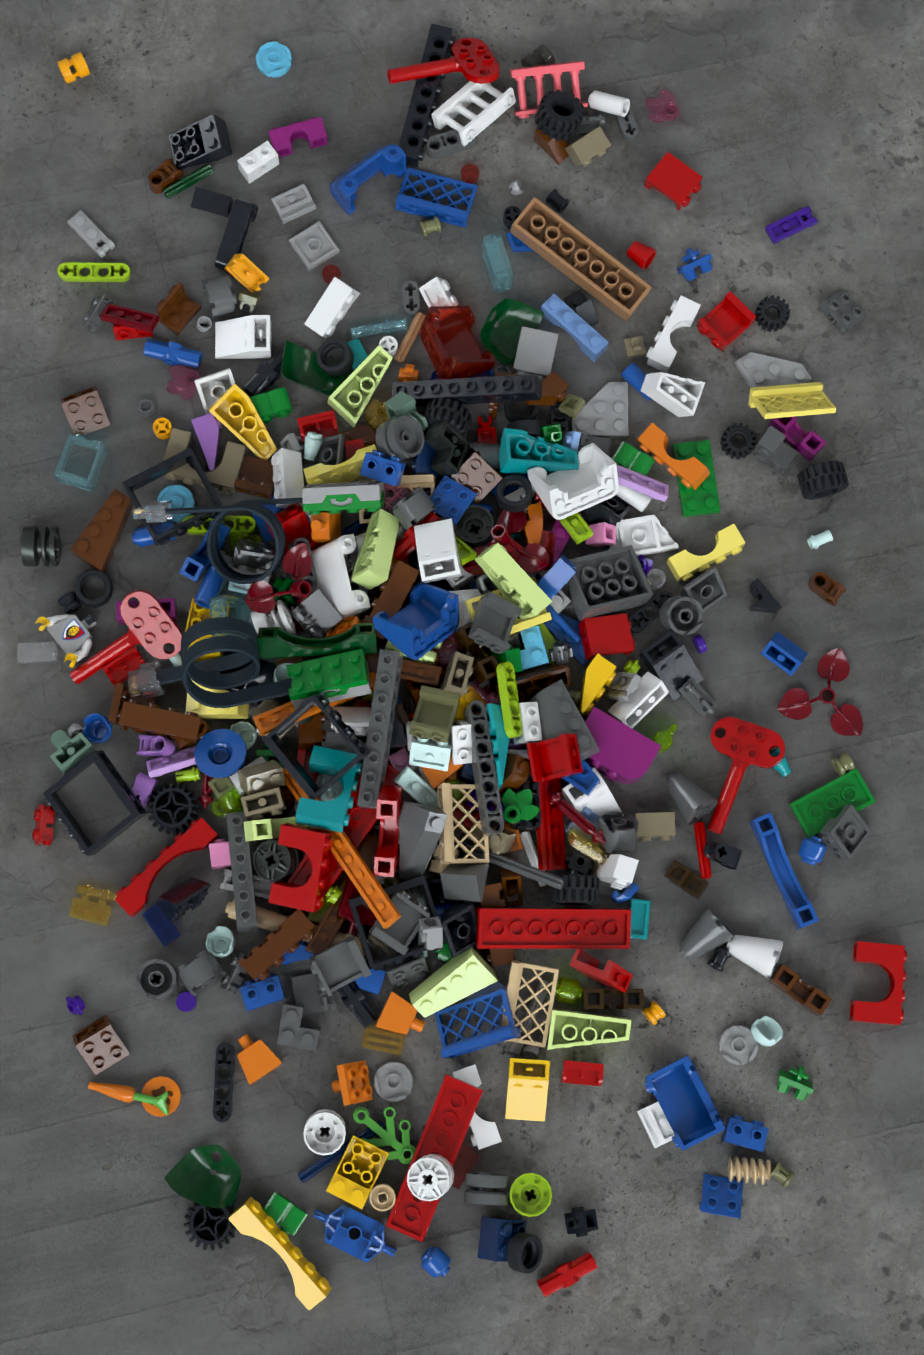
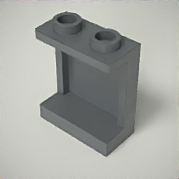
M489 591L480 598L468 637L477 644L490 648L494 653L502 654L510 648V644L507 642L514 620L521 615L522 608Z
M403 891L401 893L394 892L390 898L401 914V917L388 929L383 928L377 919L369 930L370 934L401 955L406 954L409 949L407 948L420 929L419 919L430 917L427 907L419 902L417 905L410 901L412 897Z
M352 936L310 957L312 964L309 967L314 976L318 974L321 980L318 982L322 993L327 992L328 996H331L333 991L362 976L366 978L372 975Z

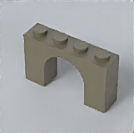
M172 428L164 460L190 448L193 439L191 432ZM227 442L221 464L215 470L205 473L213 488L219 489L224 494L236 493L234 484L235 480L239 478L244 456L247 454L245 445ZM188 463L164 475V478L175 481L179 479L183 480L185 484L194 485L195 483L206 489L197 472Z

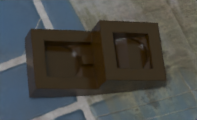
M674 860L664 875L672 883L698 900L709 885L706 880Z

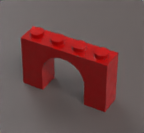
M382 785L377 798L376 819H380L378 848L374 857V876L394 877L399 862L398 817L402 806V786Z
M291 823L281 825L278 845L304 851L311 860L312 874L304 885L282 881L272 883L269 903L308 912H316L322 908L324 903L322 892L327 884L325 874L326 869L330 865V857L328 855L329 850L333 846L332 832Z
M854 942L853 962L875 964L882 967L889 976L890 990L887 996L879 1002L850 1001L849 1021L901 1025V1021L903 1022L904 1010L901 1008L902 1002L905 1000V990L902 989L903 982L906 980V970L903 969L904 962L907 960V951L904 950V945Z

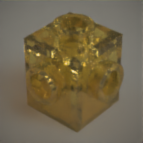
M374 398L364 412V419L376 430L381 423L389 419L385 402L381 403Z

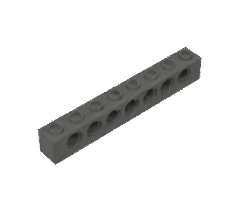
M380 649L366 742L369 755L364 758L357 806L361 808L377 810V798L382 785H385L404 656L399 651Z

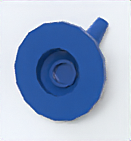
M212 730L197 743L194 752L195 763L199 770L208 777L218 779L229 777L246 766L244 765L247 756L246 744L242 737L233 730Z

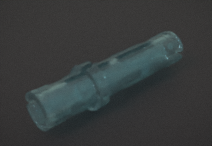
M405 318L392 321L386 319L385 322L350 328L352 339L382 333H387L388 335L394 331L407 330Z

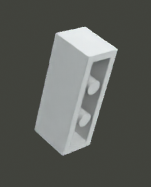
M281 448L271 459L275 488L274 498L302 497V488L304 487L301 452ZM295 503L276 504V507L286 509L289 505Z
M647 672L641 677L637 690L627 697L629 701L618 700L608 710V713L614 719L633 729L669 691L662 680Z

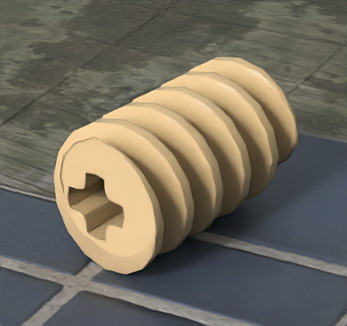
M729 1156V1182H732L734 1176H736L737 1182H740L741 1178L744 1177L745 1183H748L749 1179L752 1178L753 1184H756L757 1179H760L761 1185H764L766 1179L770 1180V1160L766 1159L763 1163L762 1159H758L755 1162L754 1158H750L747 1161L746 1157H742L741 1161H739L737 1156H734L733 1160Z

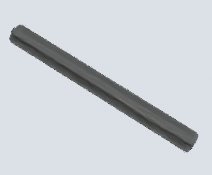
M467 841L462 842L469 851L475 846ZM477 846L472 854L475 857L484 859L483 850ZM489 850V863L554 888L562 889L565 882L563 878L501 854L492 853Z

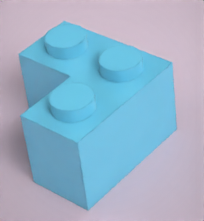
M540 626L521 630L520 633L525 647L524 650L520 651L522 671L550 664Z

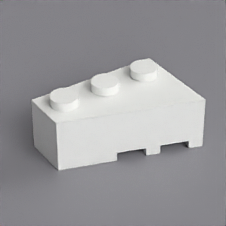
M334 277L308 317L305 325L322 337L327 338L331 336L336 329L335 326L344 317L360 293L345 282Z
M663 372L646 374L641 392L677 417L694 416L705 382L693 381L689 378L685 379Z
M596 854L593 860L594 865L589 875L596 876L601 881L610 883L612 888L618 890L626 889L632 883L639 860L621 854H610L609 858L605 854H602V856Z

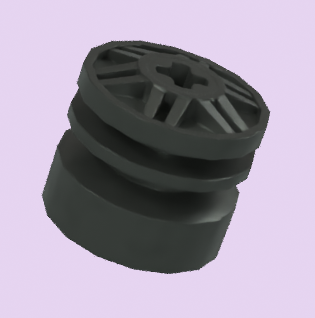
M469 506L457 525L454 524L455 534L472 550L479 546H486L493 539L491 535V529L494 527L493 517L482 506Z
M24 526L21 535L23 565L25 567H37L40 558H42L45 567H48L50 562L52 567L59 566L62 552L59 528L52 526L49 531L48 526L43 527L42 535H40L37 526Z
M268 840L261 843L254 852V870L258 876L266 881L288 880L304 856L300 849L278 845V840Z

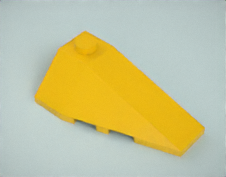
M235 383L209 408V412L260 459L268 460L277 450L251 399Z

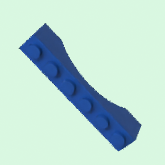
M771 812L749 822L796 929L799 930L818 922L819 919L798 882L787 858L779 830Z
M300 941L298 943L300 947L294 953L288 952L284 956L286 960L282 965H288L301 960H310V957L314 955L305 951L308 943ZM369 969L372 975L366 978L362 976L354 980L361 990L379 995L386 971H383V969L378 971Z

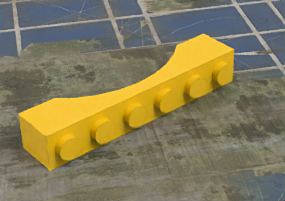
M250 1197L232 1212L228 1219L241 1234L263 1241L281 1256L292 1275L295 1285V1296L308 1310H311L327 1297L331 1290L329 1282L316 1271L315 1266L311 1262L307 1261L302 1255L301 1250L293 1245L288 1235L278 1228L274 1219L264 1212L258 1201Z

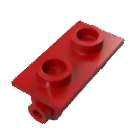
M118 324L113 326L116 341L153 337L151 332Z
M40 805L34 810L33 818L36 821V829H33L32 839L35 840L36 846L41 844V842L45 846H50L51 842H53V828L46 827V824H54L55 810H53V807L45 806V809H43L44 805Z

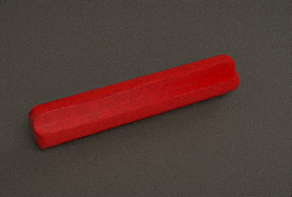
M696 822L694 824L700 876L703 879H710L712 877L710 859L704 855V846L707 844L705 823Z

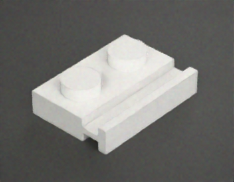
M658 1101L637 1111L654 1148L672 1141L671 1137L675 1135Z

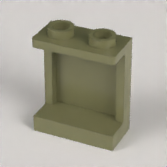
M422 685L413 721H410L409 734L417 738H428L435 742L448 743L451 727L454 724L460 704V694Z

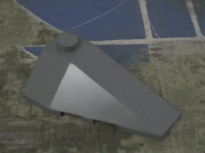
M403 801L398 817L400 879L409 880L422 875L442 834L447 814L439 807Z

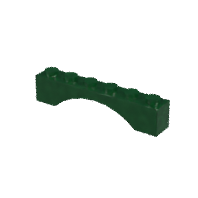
M358 623L341 634L325 638H306L286 632L280 627L259 628L257 637L260 658L268 659L275 657L331 656L362 648L364 653L369 655L377 653L378 648L377 630L374 628L373 623Z

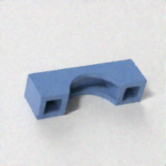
M555 294L541 306V311L544 312L543 317L551 325L558 326L569 333L577 342L580 350L593 362L607 350L609 342Z

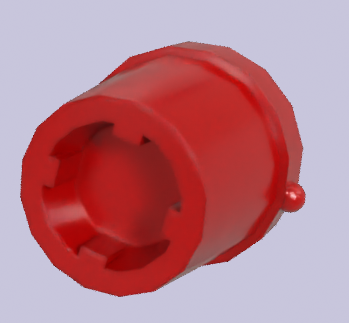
M634 241L628 249L626 256L637 264L639 268L646 270L652 263L657 250Z

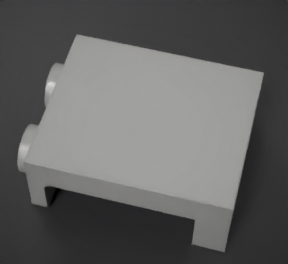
M522 326L512 373L518 375L536 374L543 381L551 373L559 334Z

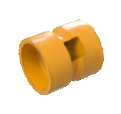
M81 52L71 55V59L64 58L57 61L66 84L76 81L77 77L83 78L90 75L89 68ZM72 65H73V67H74V69H75L74 72H71V70H70V68H69V67L72 66Z

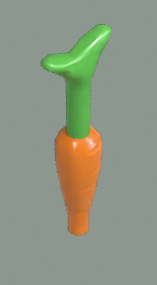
M89 1082L88 1089L127 1103L136 1100L153 1104L165 1115L169 1113L165 1101L168 1097V1091L154 1097L138 1093L131 1086Z

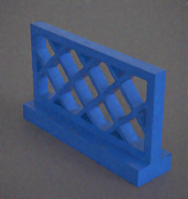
M407 167L400 192L396 198L395 210L429 219H434V216H437L441 222L466 228L478 185ZM409 175L417 176L419 180L411 183ZM434 180L437 185L429 188L426 181ZM423 184L426 190L418 193L415 186ZM449 184L454 189L447 192L443 186ZM440 188L443 195L435 197L432 191ZM411 189L415 195L410 197L403 194ZM464 189L472 190V194L464 197L461 191ZM429 193L432 200L426 201L421 198V196ZM458 193L461 199L453 202L450 196ZM447 198L450 204L447 206L441 205L439 201ZM464 202L467 210H460L457 208V205Z
M501 989L434 1013L443 1048L440 1050L442 1058L452 1059L521 1036L519 1028L515 1026L506 989ZM502 995L503 1003L498 1008L493 1005V1002L497 996ZM479 1002L487 1004L483 1014L475 1010ZM464 1007L470 1010L465 1020L458 1017L461 1008ZM491 1007L498 1011L494 1021L486 1017ZM446 1013L452 1016L448 1026L443 1024L441 1015ZM473 1013L481 1017L476 1027L468 1023ZM502 1014L507 1016L509 1025L502 1027L497 1024ZM456 1019L463 1023L459 1033L451 1029ZM484 1020L492 1024L488 1032L480 1030ZM466 1026L474 1029L470 1038L462 1035ZM450 1031L457 1035L452 1044L448 1045L446 1037Z

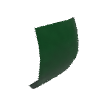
M504 299L491 309L480 332L482 344L503 365L511 364L516 358L522 326L538 329L544 312L514 299ZM496 311L494 319L490 321L492 313ZM496 322L499 324L497 328L494 327Z
M286 340L282 360V375L284 378L304 388L325 395H331L340 386L347 373L335 377L328 375L320 368L317 362V353ZM328 357L325 359L329 367H335L341 363Z
M212 1144L189 1151L164 1178L170 1188L179 1196L204 1206L222 1208L235 1201L241 1182V1168L220 1145ZM213 1151L219 1152L222 1155V1161L215 1162L212 1160L211 1153ZM210 1170H215L217 1173L212 1175Z

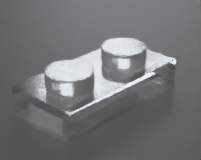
M57 642L17 644L18 663L58 662Z

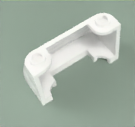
M594 443L584 446L579 451L578 470L556 471L549 475L540 466L527 470L530 483L549 513L557 520L564 519L614 497L619 490L616 462Z
M354 534L343 535L311 552L317 580V587L314 592L319 589L343 618L348 616L360 618L370 608L369 598L364 591H352L344 555L352 553L356 548Z

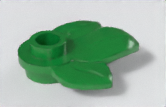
M508 789L504 793L502 798L505 807L503 816L507 822L514 824L520 820L529 821L538 814L540 809L531 805L533 795L530 789L522 790L517 794ZM513 810L517 812V815L515 817L510 816V813Z

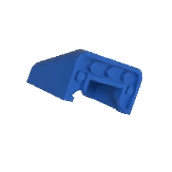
M387 145L375 149L330 183L331 195L348 216L356 210L354 200L357 199L356 192L358 187L379 171L385 177L389 176V174H394L399 179L405 175L406 154L398 145Z
M420 582L410 590V604L394 616L389 618L388 613L380 611L373 616L374 628L404 655L413 660L420 659L454 633L460 621L458 594L424 582Z
M688 1054L645 1077L647 1081L644 1082L648 1093L653 1092L675 1136L671 1138L676 1148L680 1147L684 1151L725 1130V1125Z

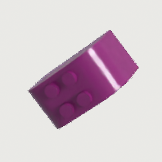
M593 707L585 721L600 749V752L585 759L591 769L596 768V770L604 773L603 776L612 782L616 780L622 784H633L639 781L649 769L661 745L596 707Z

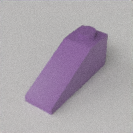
M209 413L191 421L211 472L217 468L221 436L219 429L222 426L220 421L214 418L212 413Z

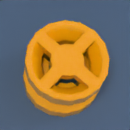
M158 418L153 423V430L158 439L167 440L170 438L172 426L171 422L166 418Z
M655 1001L650 1003V1007L642 1010L643 1015L653 1026L657 1024L660 1018L666 1016Z

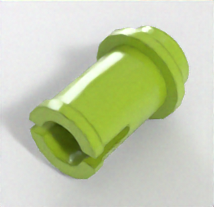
M195 766L192 769L175 771L177 783L192 780L197 782L198 779H201L200 770L195 768Z

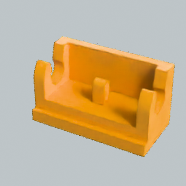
M235 254L224 268L251 293L259 291L261 289L259 286L270 279L244 254Z

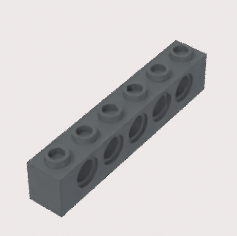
M244 812L227 813L238 933L258 931L250 843L249 841L245 842L244 822L247 821V817H245Z

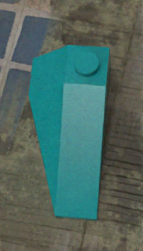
M503 429L499 451L500 473L527 474V470L538 466L544 468L546 472L579 469L577 451L557 443L551 444L544 441L542 437H533L524 430Z
M490 703L486 706L498 788L500 790L503 784L509 737L504 730L501 706Z

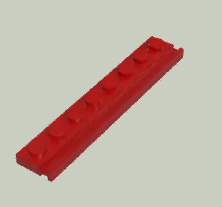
M561 778L538 782L541 825L536 829L538 869L566 870V863H564L566 853L563 812L558 809L557 804L551 805L549 803L550 799L547 793L548 791H560L562 799Z

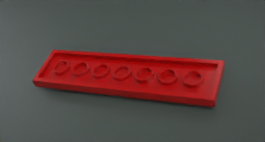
M389 764L387 766L385 785L399 786L394 779L401 772ZM362 773L357 779L359 780L357 791L352 792L351 797H354L352 809L348 808L347 814L350 815L348 826H344L343 829L356 850L359 849L378 821L376 819L377 810L357 806ZM329 850L328 855L330 857V865L326 869L325 874L327 884L322 892L324 899L330 887H333L344 871L331 850ZM307 854L287 883L304 885L308 882L312 874V863Z
M478 908L476 948L630 949L631 909Z
M446 1074L408 1171L412 1164L429 1154L441 1155L450 1162L452 1167L454 1166L484 1091L483 1089ZM407 1171L386 1226L423 1242L441 1197L430 1202L415 1197L408 1187ZM427 1176L426 1182L432 1181L433 1176Z

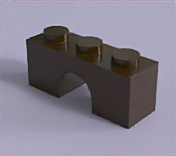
M472 621L459 627L453 635L462 653L474 658L472 664L474 666L473 674L480 685L497 676L496 668L498 662L494 655L489 656L485 652L483 645L477 644L468 637Z
M582 989V1009H644L643 989H627L625 993L616 989Z

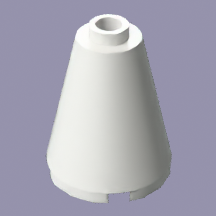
M734 935L732 940L728 941L726 948L729 949L731 955L771 979L775 971L773 967L778 963L782 951L783 941Z

